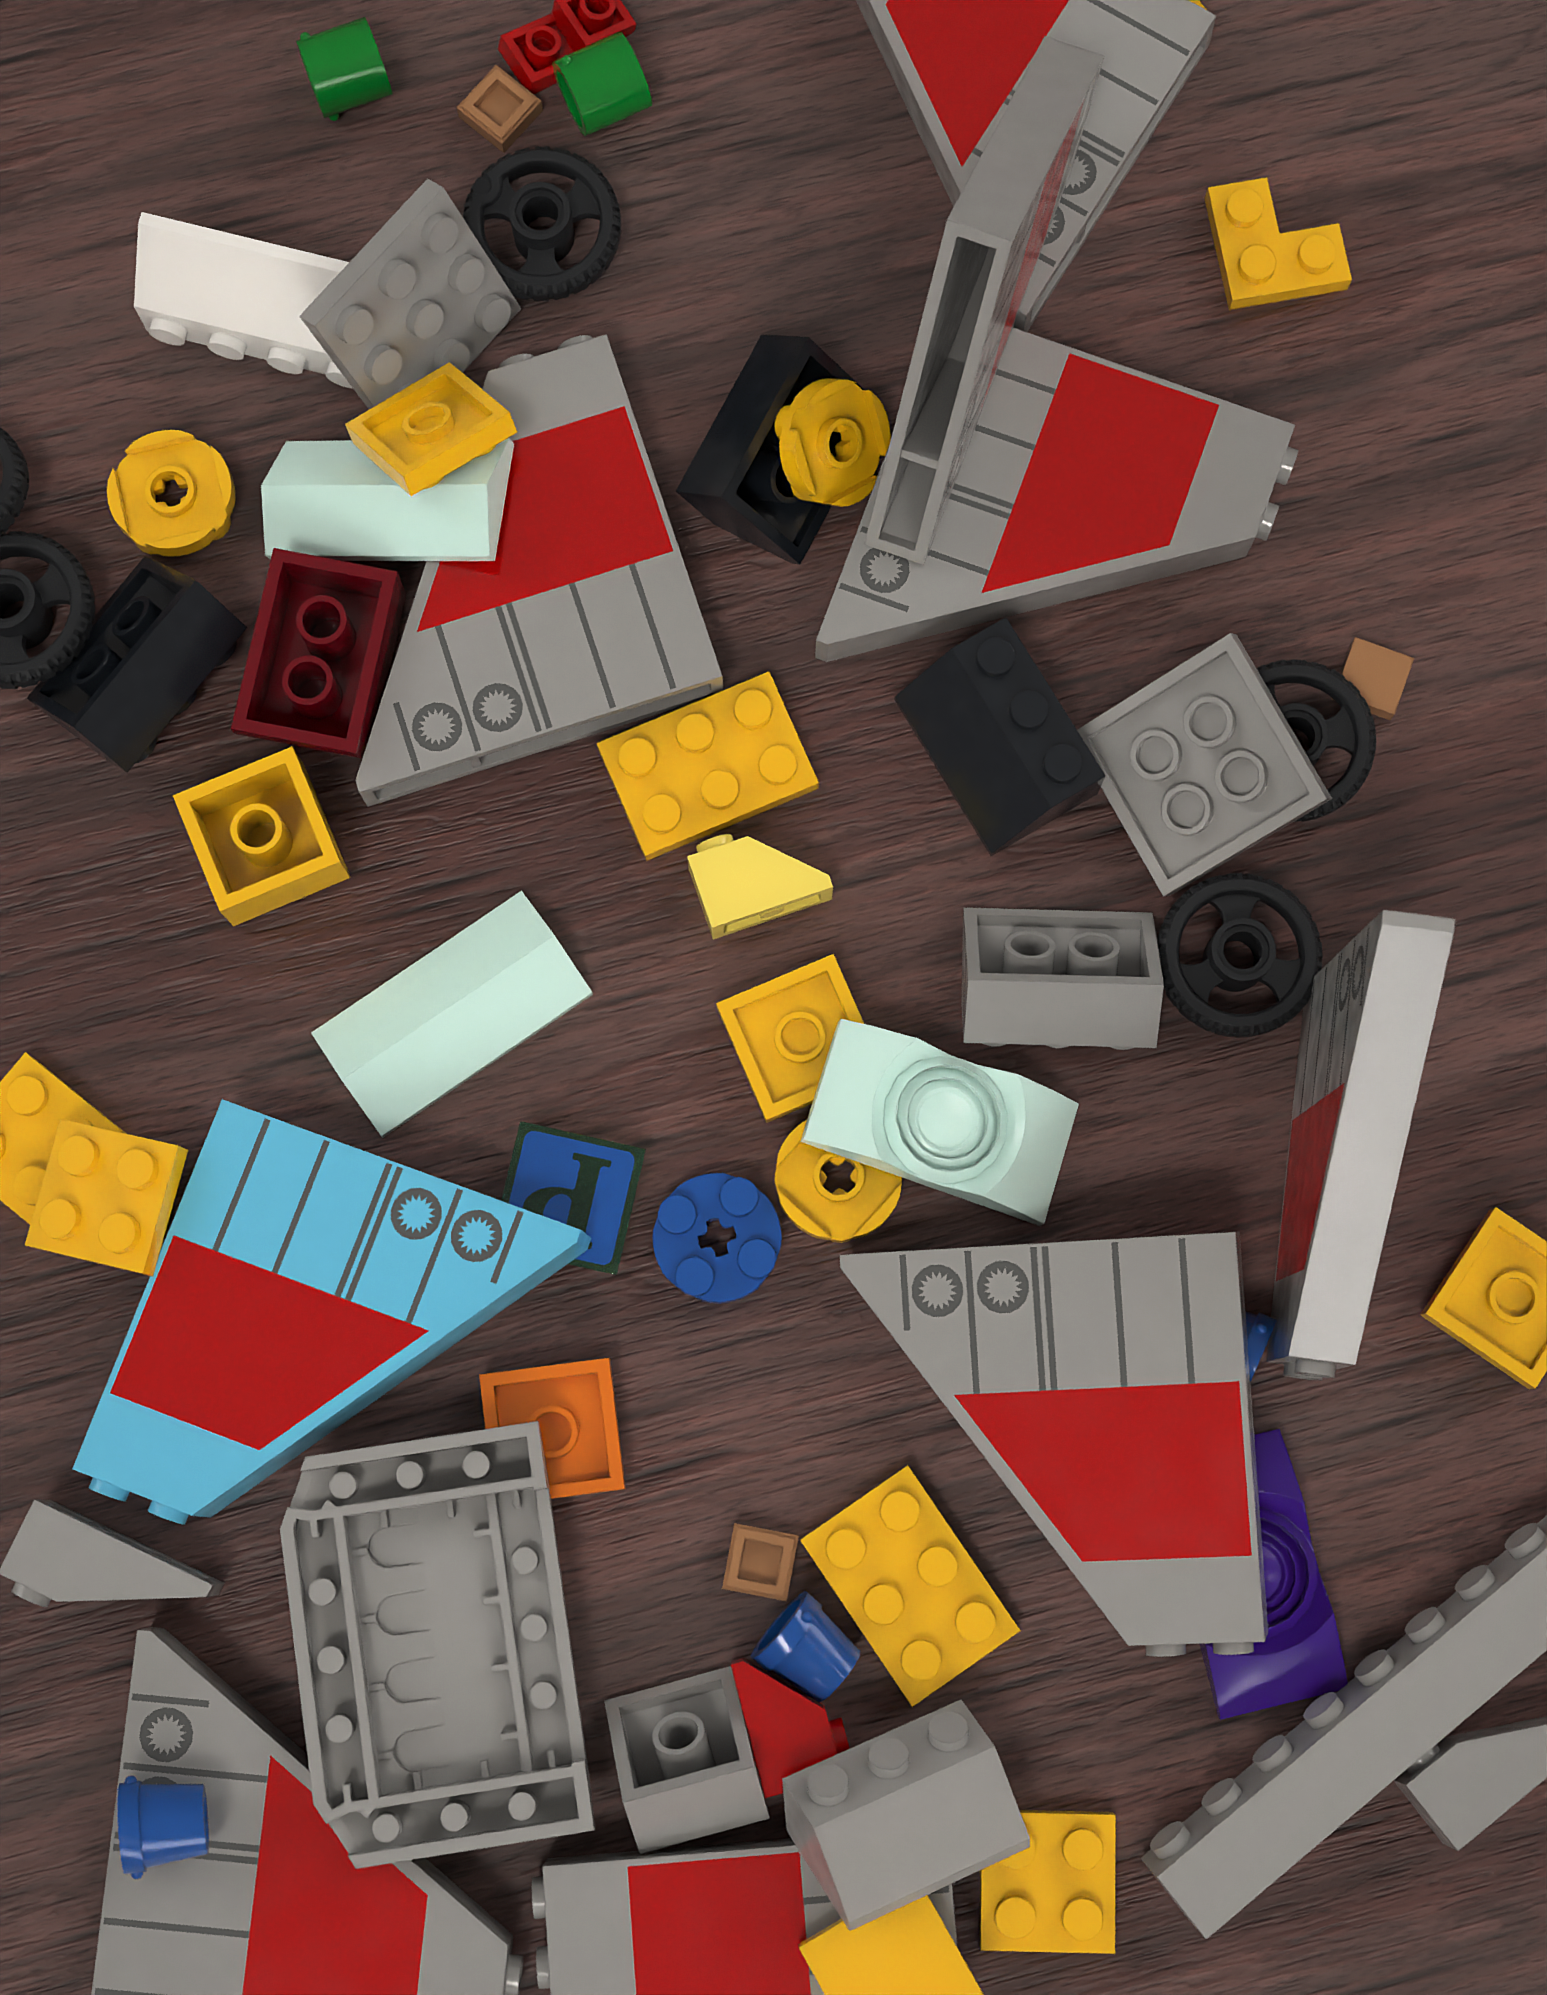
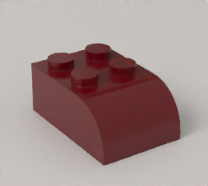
M273 548L231 725L232 732L237 735L362 758L386 687L407 595L398 572Z

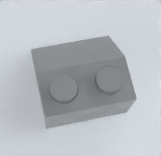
M731 1666L604 1700L622 1801L640 1854L770 1818Z

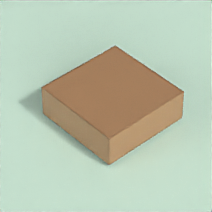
M497 65L456 107L458 117L503 153L508 150L543 111L542 101Z
M1355 637L1350 644L1340 674L1360 691L1361 696L1364 697L1371 710V714L1391 720L1395 715L1414 658Z
M734 1523L722 1589L787 1601L799 1535Z

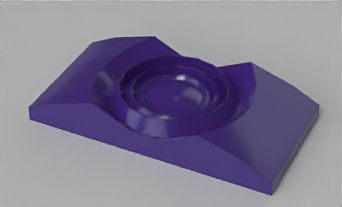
M1280 1429L1254 1435L1268 1620L1267 1638L1265 1642H1253L1254 1652L1237 1655L1214 1654L1213 1643L1200 1644L1219 1719L1339 1691L1348 1685L1334 1612L1319 1572L1312 1546L1305 1503Z

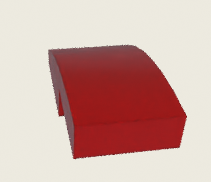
M554 0L551 14L502 34L498 51L521 85L532 94H536L557 83L552 64L555 60L619 31L627 38L635 31L637 23L621 0Z

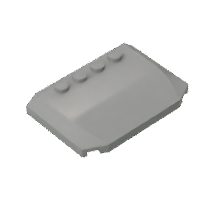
M535 1421L305 1457L300 1470L302 1473L290 1507H287L280 1528L313 1804L325 1823H329L349 1853L348 1857L355 1868L594 1831L595 1821L546 1459L539 1422Z

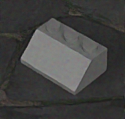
M964 908L961 1003L964 1043H982L994 1047L1006 1044L1046 1045L1052 1048L1097 1046L1111 1047L1117 1050L1157 1048L1164 982L1153 913Z
M958 1700L782 1779L786 1831L849 1931L1030 1847L1029 1834L997 1750L962 1700Z

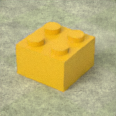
M292 746L173 795L218 909L233 926L351 878L307 770Z

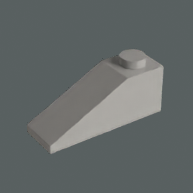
M52 1500L33 1501L0 1567V1575L15 1581L11 1590L12 1593L42 1607H48L51 1599L56 1602L211 1597L219 1595L224 1586V1582Z
M1547 1716L1444 1737L1398 1776L1394 1782L1444 1845L1459 1851L1547 1778Z

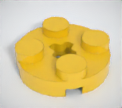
M820 379L804 387L795 396L791 405H785L779 410L774 426L775 433L780 439L781 464L784 474L791 485V490L799 500L843 507L861 501L872 492L877 479V475H874L878 467L880 456L885 457L891 441V433L884 406L871 390H862L855 384L856 382L847 379ZM832 432H840L842 441L836 444V456L834 457L830 452L829 441Z
M162 430L149 433L135 440L125 450L127 456L119 463L117 470L112 469L107 484V499L110 511L122 532L142 552L162 556L187 555L205 548L212 541L222 538L228 532L231 526L230 516L236 499L233 477L221 454L205 442L196 440L194 435L181 430ZM175 480L179 488H188L186 496L181 498L178 505L168 507L166 502L156 503V495L165 492V482Z
M807 1120L803 1121L787 1136L777 1157L774 1183L784 1213L803 1232L815 1238L831 1240L832 1242L844 1243L874 1232L886 1222L894 1211L900 1198L902 1177L800 1142ZM829 1161L837 1167L847 1161L855 1168L850 1175V1179L855 1184V1187L848 1193L840 1188L830 1193L823 1187L827 1176L821 1169Z

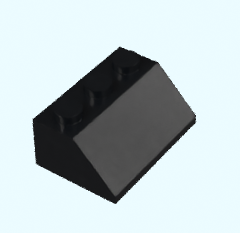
M761 334L675 492L714 525L792 564L800 565L832 506L799 500L793 494L781 464L780 439L775 433V419L779 410L785 405H791L795 396L812 382L826 378L856 381L809 337ZM832 432L829 441L830 452L834 457L836 456L835 446L838 442L842 441L840 432Z
M144 556L95 615L94 621H92V631L88 640H85V646L77 657L74 656L73 662L62 672L59 670L56 672V676L45 682L40 681L27 699L104 759L128 773L134 764L143 761L152 753L156 747L158 735L175 715L184 712L193 703L197 696V688L213 668L222 665L231 657L236 649L237 639L247 627L197 580Z
M1006 617L951 648L894 697V701L990 856L1097 795L1106 777Z

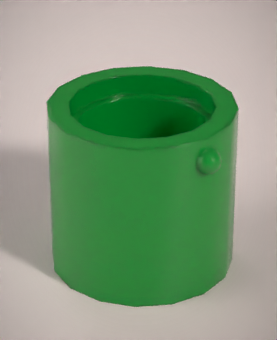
M365 17L311 36L308 32H303L300 35V40L296 41L324 119L329 117L331 121H336L340 113L393 95L383 61Z
M620 31L569 55H565L552 63L556 81L566 106L578 129L585 137L652 106V98L643 70L630 43Z

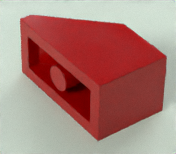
M745 1658L731 1661V1669L765 1798L783 1794V1778L850 1749L842 1717L828 1720L825 1705L818 1703L810 1696Z

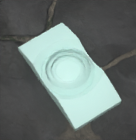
M840 1019L833 1035L800 1142L1040 1226L1045 1223L1079 1103L1019 1074L977 1065L949 1055L919 1038Z

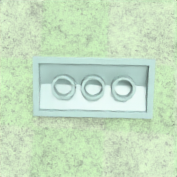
M505 439L497 444L488 454L476 457L444 476L435 486L423 489L410 496L358 449L352 440L286 441L261 485L265 556L271 560L273 548L340 561H495L514 443L510 439Z
M521 890L311 1032L342 1082L381 1137L384 1138L592 996L593 992L553 932Z

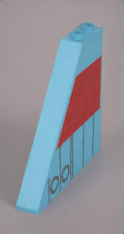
M222 1099L161 1248L153 1277L150 1276L72 1469L93 1477L89 1489L102 1495L126 1502L129 1493L132 1492L152 1500L148 1512L161 1518L183 1525L186 1524L189 1515L211 1518L587 1251L592 1238L578 1228Z

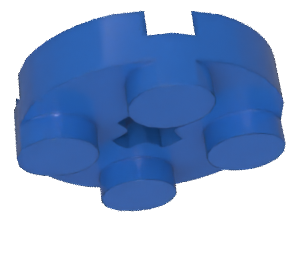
M725 1173L700 1175L679 1185L661 1203L653 1229L655 1257L667 1280L684 1294L713 1304L734 1302L758 1290L774 1270L781 1249L782 1234L780 1221L769 1198L748 1179L734 1177ZM719 1220L723 1229L733 1227L736 1233V1239L730 1240L727 1243L728 1253L723 1256H716L712 1247L701 1249L698 1237L707 1234V1223Z

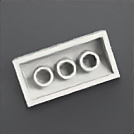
M141 213L138 223L134 308L152 337L171 345H184L185 340L207 345L213 353L233 360H241L244 355L264 359L273 368L290 374H301L303 369L326 374V377L333 383L352 388L299 317L349 262L157 215Z

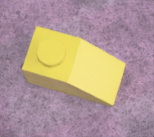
M731 834L719 835L701 842L696 846L698 853L687 856L689 872L713 940L832 900L833 885L828 874L749 836L733 840Z

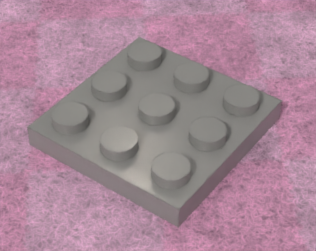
M427 178L299 317L367 408L371 409L448 362L463 373L521 310V307L444 187Z
M1230 633L1077 729L1106 776L1101 786L1104 794L1163 897L1171 896L1332 799L1237 634Z

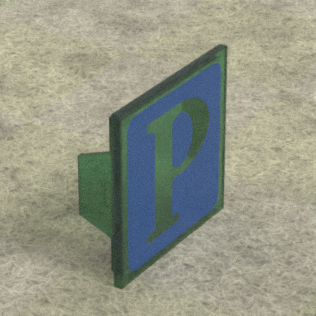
M520 1121L501 1201L582 1230L592 1238L587 1251L568 1263V1265L617 1275L646 1149Z

